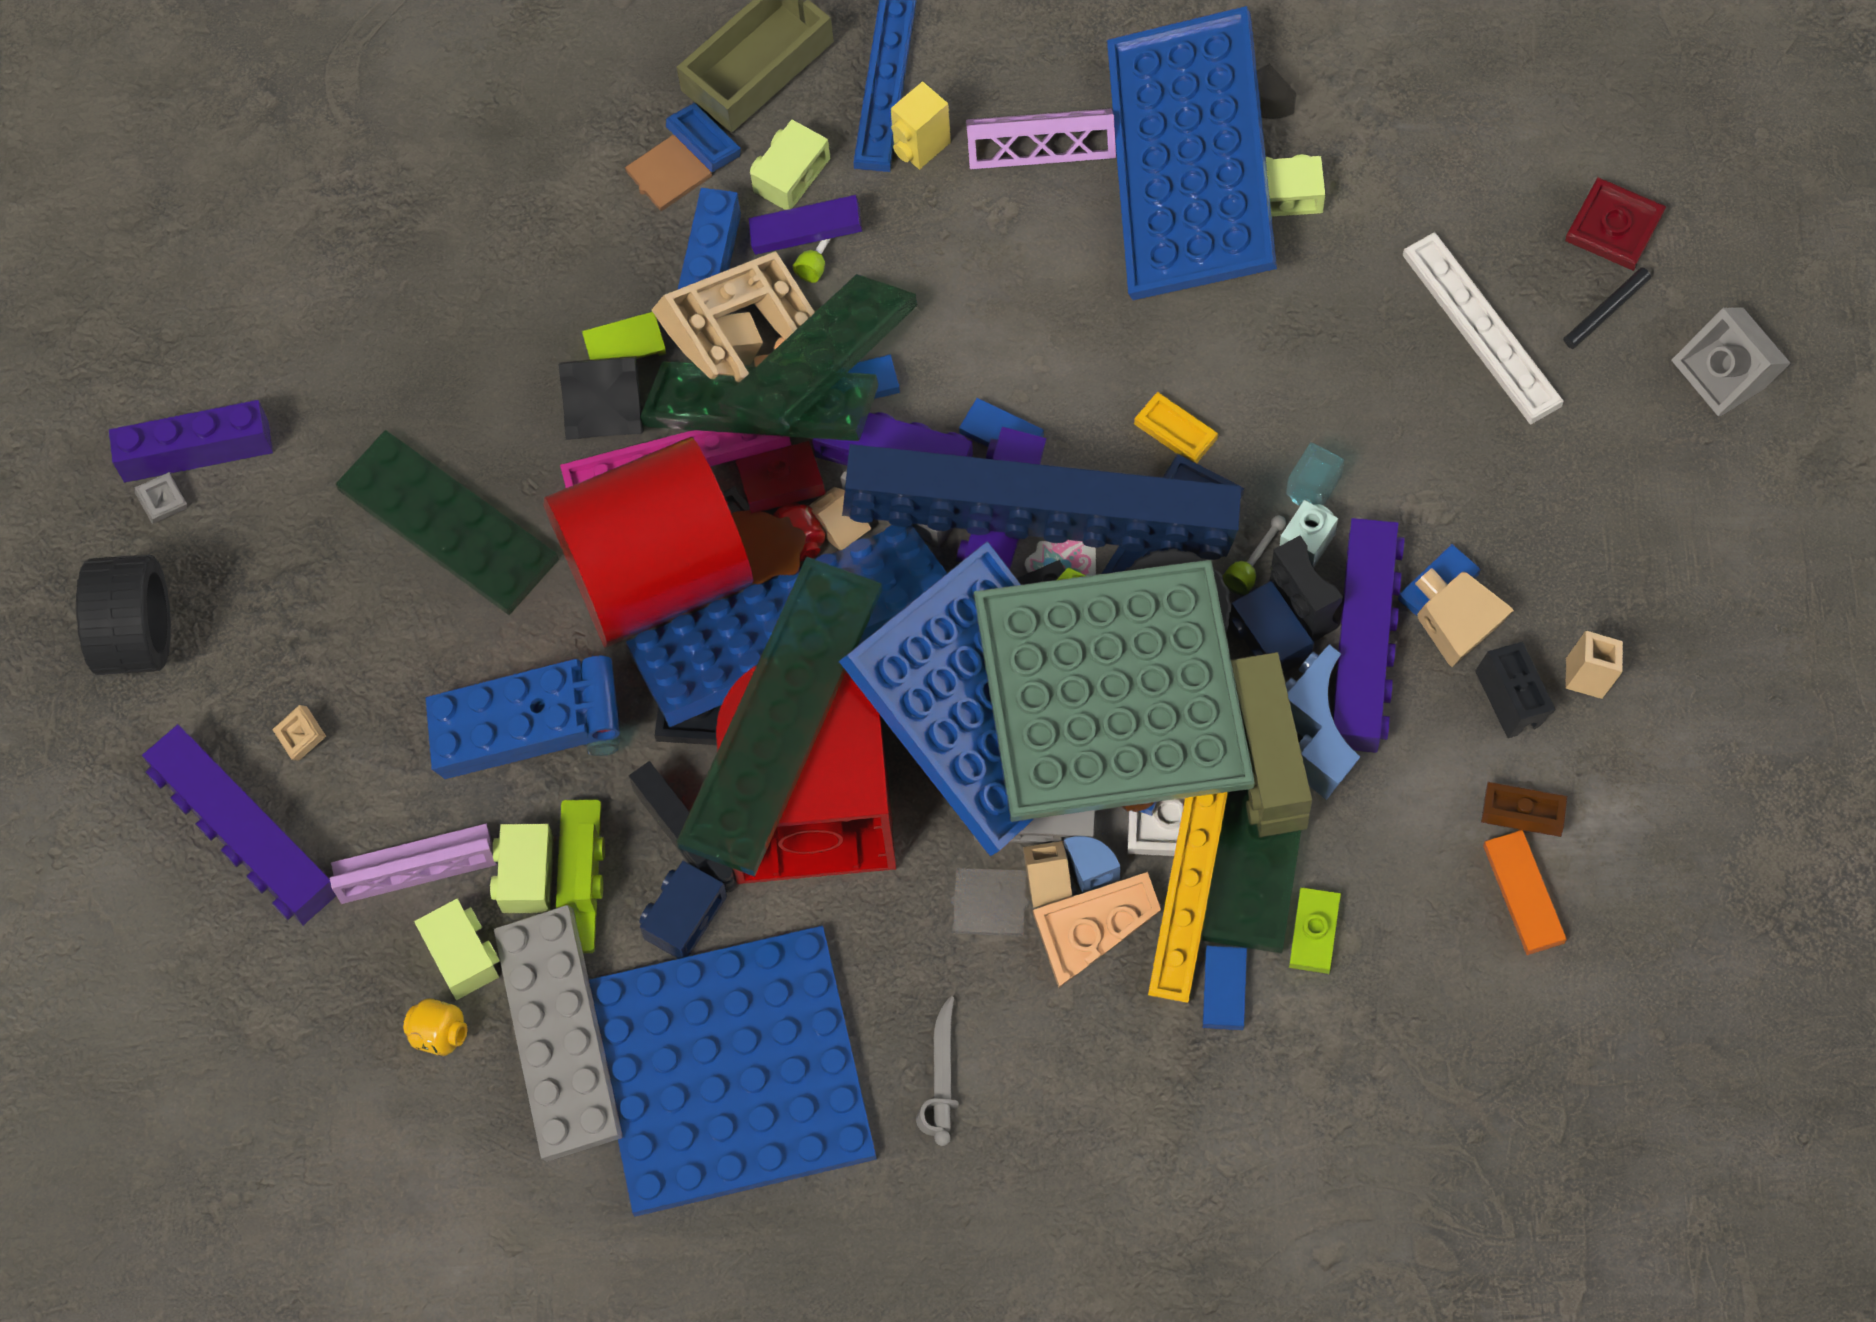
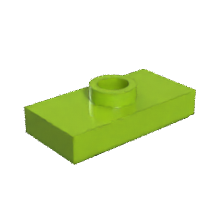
M1300 887L1289 968L1325 974L1330 973L1341 893Z

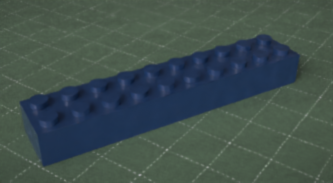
M850 444L842 516L850 517L851 520L860 523H868L873 521V519L884 520L898 527L922 524L936 531H947L951 528L966 529L968 533L974 535H986L990 531L1004 532L1007 537L1012 539H1025L1028 536L1043 537L1045 541L1050 543H1064L1067 540L1081 541L1085 546L1096 548L1103 547L1106 544L1118 545L1122 549L1132 552L1142 551L1144 548L1160 551L1178 549L1179 551H1190L1198 554L1200 558L1216 560L1228 556L1238 533L1241 486Z

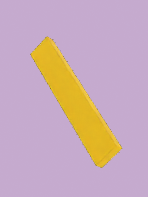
M1228 792L1185 798L1148 992L1150 996L1189 1003Z

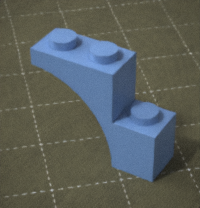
M1328 645L1319 656L1312 652L1299 668V671L1303 673L1302 677L1297 682L1290 678L1285 684L1296 732L1303 737L1299 745L1308 784L1326 800L1360 758L1340 735L1330 713L1328 703L1329 677L1336 661L1341 655L1331 645Z

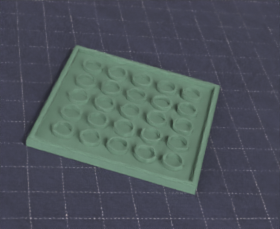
M1211 560L974 591V602L1011 822L1254 788L1255 782Z

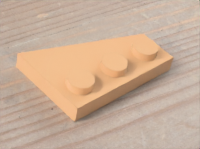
M1146 872L1034 909L1032 913L1058 987H1062L1159 914L1161 908L1149 874Z

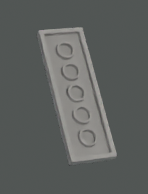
M566 905L495 928L494 934L541 1159L548 1162L623 1138L574 909Z

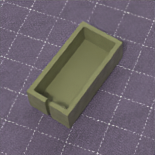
M752 0L676 67L681 91L732 133L834 42L831 17L810 0L805 2L803 0Z
M1278 652L1231 660L1255 782L1254 788L1248 789L1250 801H1246L1250 825L1257 824L1260 837L1307 829L1312 797Z

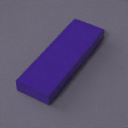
M856 195L749 218L751 246L755 255L862 232L860 208Z

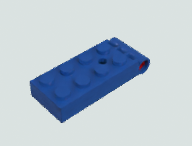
M592 656L585 658L581 662L578 659H573L425 697L431 768L444 779L597 741L611 740L620 735L612 659L607 656Z

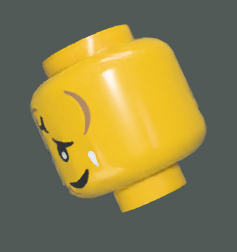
M431 998L424 999L417 1005L412 1006L406 1014L403 1025L404 1033L411 1047L438 1056L449 1055L457 1046H461L466 1039L468 1030L467 1024L464 1023V1015L459 1007Z

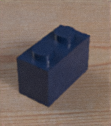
M1272 581L1231 603L1229 626L1238 640H1245L1251 649L1249 650L1250 657L1278 652L1282 672L1285 673L1303 663L1312 653L1314 642Z
M682 861L676 871L672 869L666 875L661 885L663 892L655 904L651 902L646 906L639 920L644 940L678 959L689 957L727 898L724 883Z

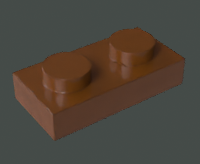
M1487 782L1481 823L1561 837L1564 829L1568 796Z

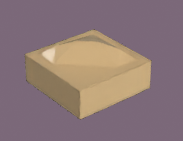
M303 705L295 708L272 729L291 760L300 761L326 737L308 707Z

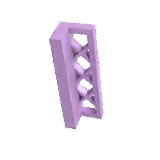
M1111 108L966 120L970 169L1116 158L1114 114ZM1107 129V150L1092 151L1082 142L1091 131ZM1083 131V133L1078 138L1073 133H1071ZM1055 133H1065L1074 141L1065 153H1055L1045 145ZM1047 134L1042 141L1035 135ZM1018 136H1029L1038 144L1029 156H1018L1009 148ZM1003 137H1010L1006 143H1003L999 139ZM991 138L1001 147L993 158L977 160L975 140ZM1078 146L1085 150L1082 152H1073ZM1041 149H1044L1048 153L1043 155H1037ZM1005 151L1012 156L1000 158Z
M486 823L331 862L334 876L330 877L332 890L340 903L344 904L495 866L497 863L493 860V845Z

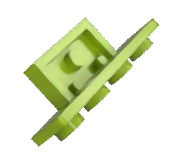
M563 800L561 802L556 909L566 905L574 909L583 953H593L595 951L597 899L603 898V876L598 875L599 861H604L605 839L600 837L602 805L599 800Z

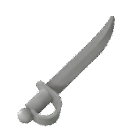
M953 996L949 997L941 1008L934 1029V1098L927 1100L922 1105L916 1117L918 1128L923 1133L934 1136L935 1142L940 1146H945L950 1142L951 1137L948 1133L950 1131V1109H956L959 1106L958 1101L951 1100V1016L954 1002ZM934 1109V1126L929 1125L925 1120L924 1112L926 1110Z

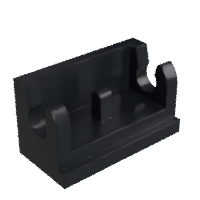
M1523 641L1488 651L1476 668L1475 672L1507 738L1518 736L1523 731V728L1531 724L1533 730L1538 728L1556 710Z

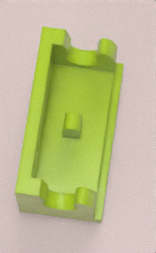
M653 312L582 331L590 360L636 356L638 359L656 353L659 356L666 354L657 318Z

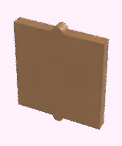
M674 134L625 167L627 174L639 186L640 194H646L660 211H663L712 177V172Z

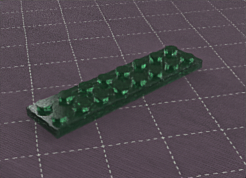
M806 557L676 841L679 849L755 877L846 673V670L839 661L858 646L883 590L882 583Z

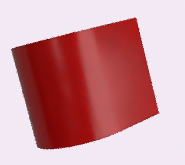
M692 436L544 497V509L604 648L673 620L680 615L704 607L713 601L744 590L753 583L750 563L734 519L710 465Z
M794 653L768 659L751 668L735 682L727 693L721 705L716 726L722 830L737 884L896 870L889 778L878 711L843 666L831 658L816 654Z

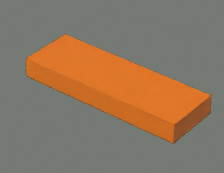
M1523 830L1485 841L1483 845L1526 955L1565 944L1566 936Z

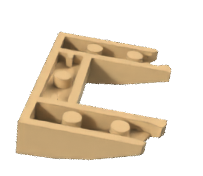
M776 251L665 294L652 309L654 315L677 346L710 379H715L718 375L734 376L736 382H745L750 378L749 372L715 320L716 318L754 303L772 327L801 357L806 356L813 348L806 341L810 334L820 335L825 329Z

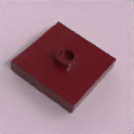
M1597 177L1571 225L1565 241L1634 271L1665 212L1666 206Z
M809 441L736 460L751 514L826 494Z

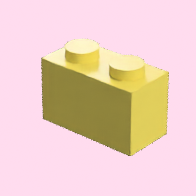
M923 81L891 108L893 149L904 162L910 161L920 170L951 143L948 103Z

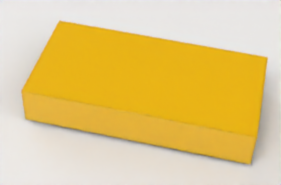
M1159 392L1152 397L1134 418V425L1176 454L1195 463L1199 462L1218 439L1216 431Z

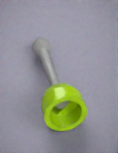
M1277 515L1272 518L1271 528L1247 562H1235L1225 571L1222 576L1223 582L1232 592L1246 595L1252 589L1256 580V572L1253 565L1277 531H1281L1286 527V519L1283 516Z

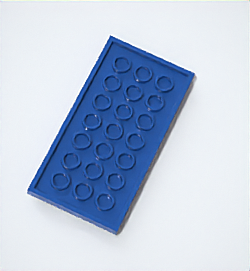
M1248 7L1236 8L1107 40L1128 294L1131 299H1142L1277 269L1252 21Z
M891 525L884 532L867 539H858L843 550L817 557L813 562L799 567L795 575H779L777 579H771L758 585H750L739 594L727 599L713 601L706 608L690 615H680L673 619L671 623L657 629L643 631L635 638L626 641V644L669 727L722 705L724 698L735 682L761 662L794 653L816 654L831 658L857 647L946 575L947 572L913 526L898 527Z

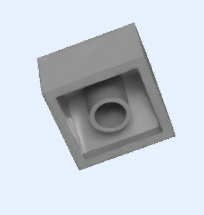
M1722 308L1671 360L1717 416L1724 415L1764 390L1791 364L1744 308Z

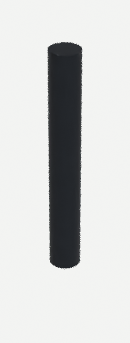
M1643 267L1636 271L1563 338L1565 344L1571 349L1576 348L1651 279L1649 271Z

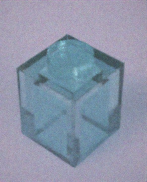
M1310 442L1288 477L1286 495L1290 496L1292 501L1301 506L1304 500L1313 505L1320 504L1324 506L1342 477L1345 459Z

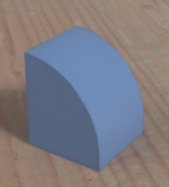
M1074 836L1064 839L1067 860L1082 893L1120 880V864L1112 850L1104 843L1086 836Z

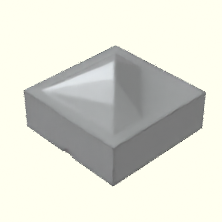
M170 472L135 487V494L152 524L187 509V503Z

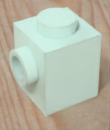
M1304 500L1282 533L1280 546L1301 535L1308 545V557L1314 568L1336 534L1338 518L1325 506L1320 504L1313 505Z

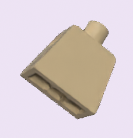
M1431 568L1415 583L1430 599L1417 614L1418 619L1451 667L1456 665L1490 635L1514 611L1507 603L1466 572H1461L1447 584Z

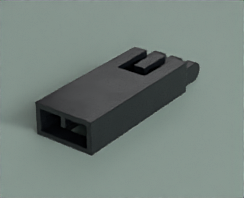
M648 761L628 775L635 795L688 864L724 883L726 892L733 891L736 887V881L731 866L653 764Z

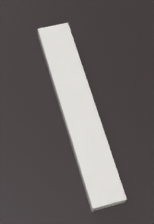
M1434 232L1405 248L1403 257L1531 425L1561 408L1563 399L1438 235Z

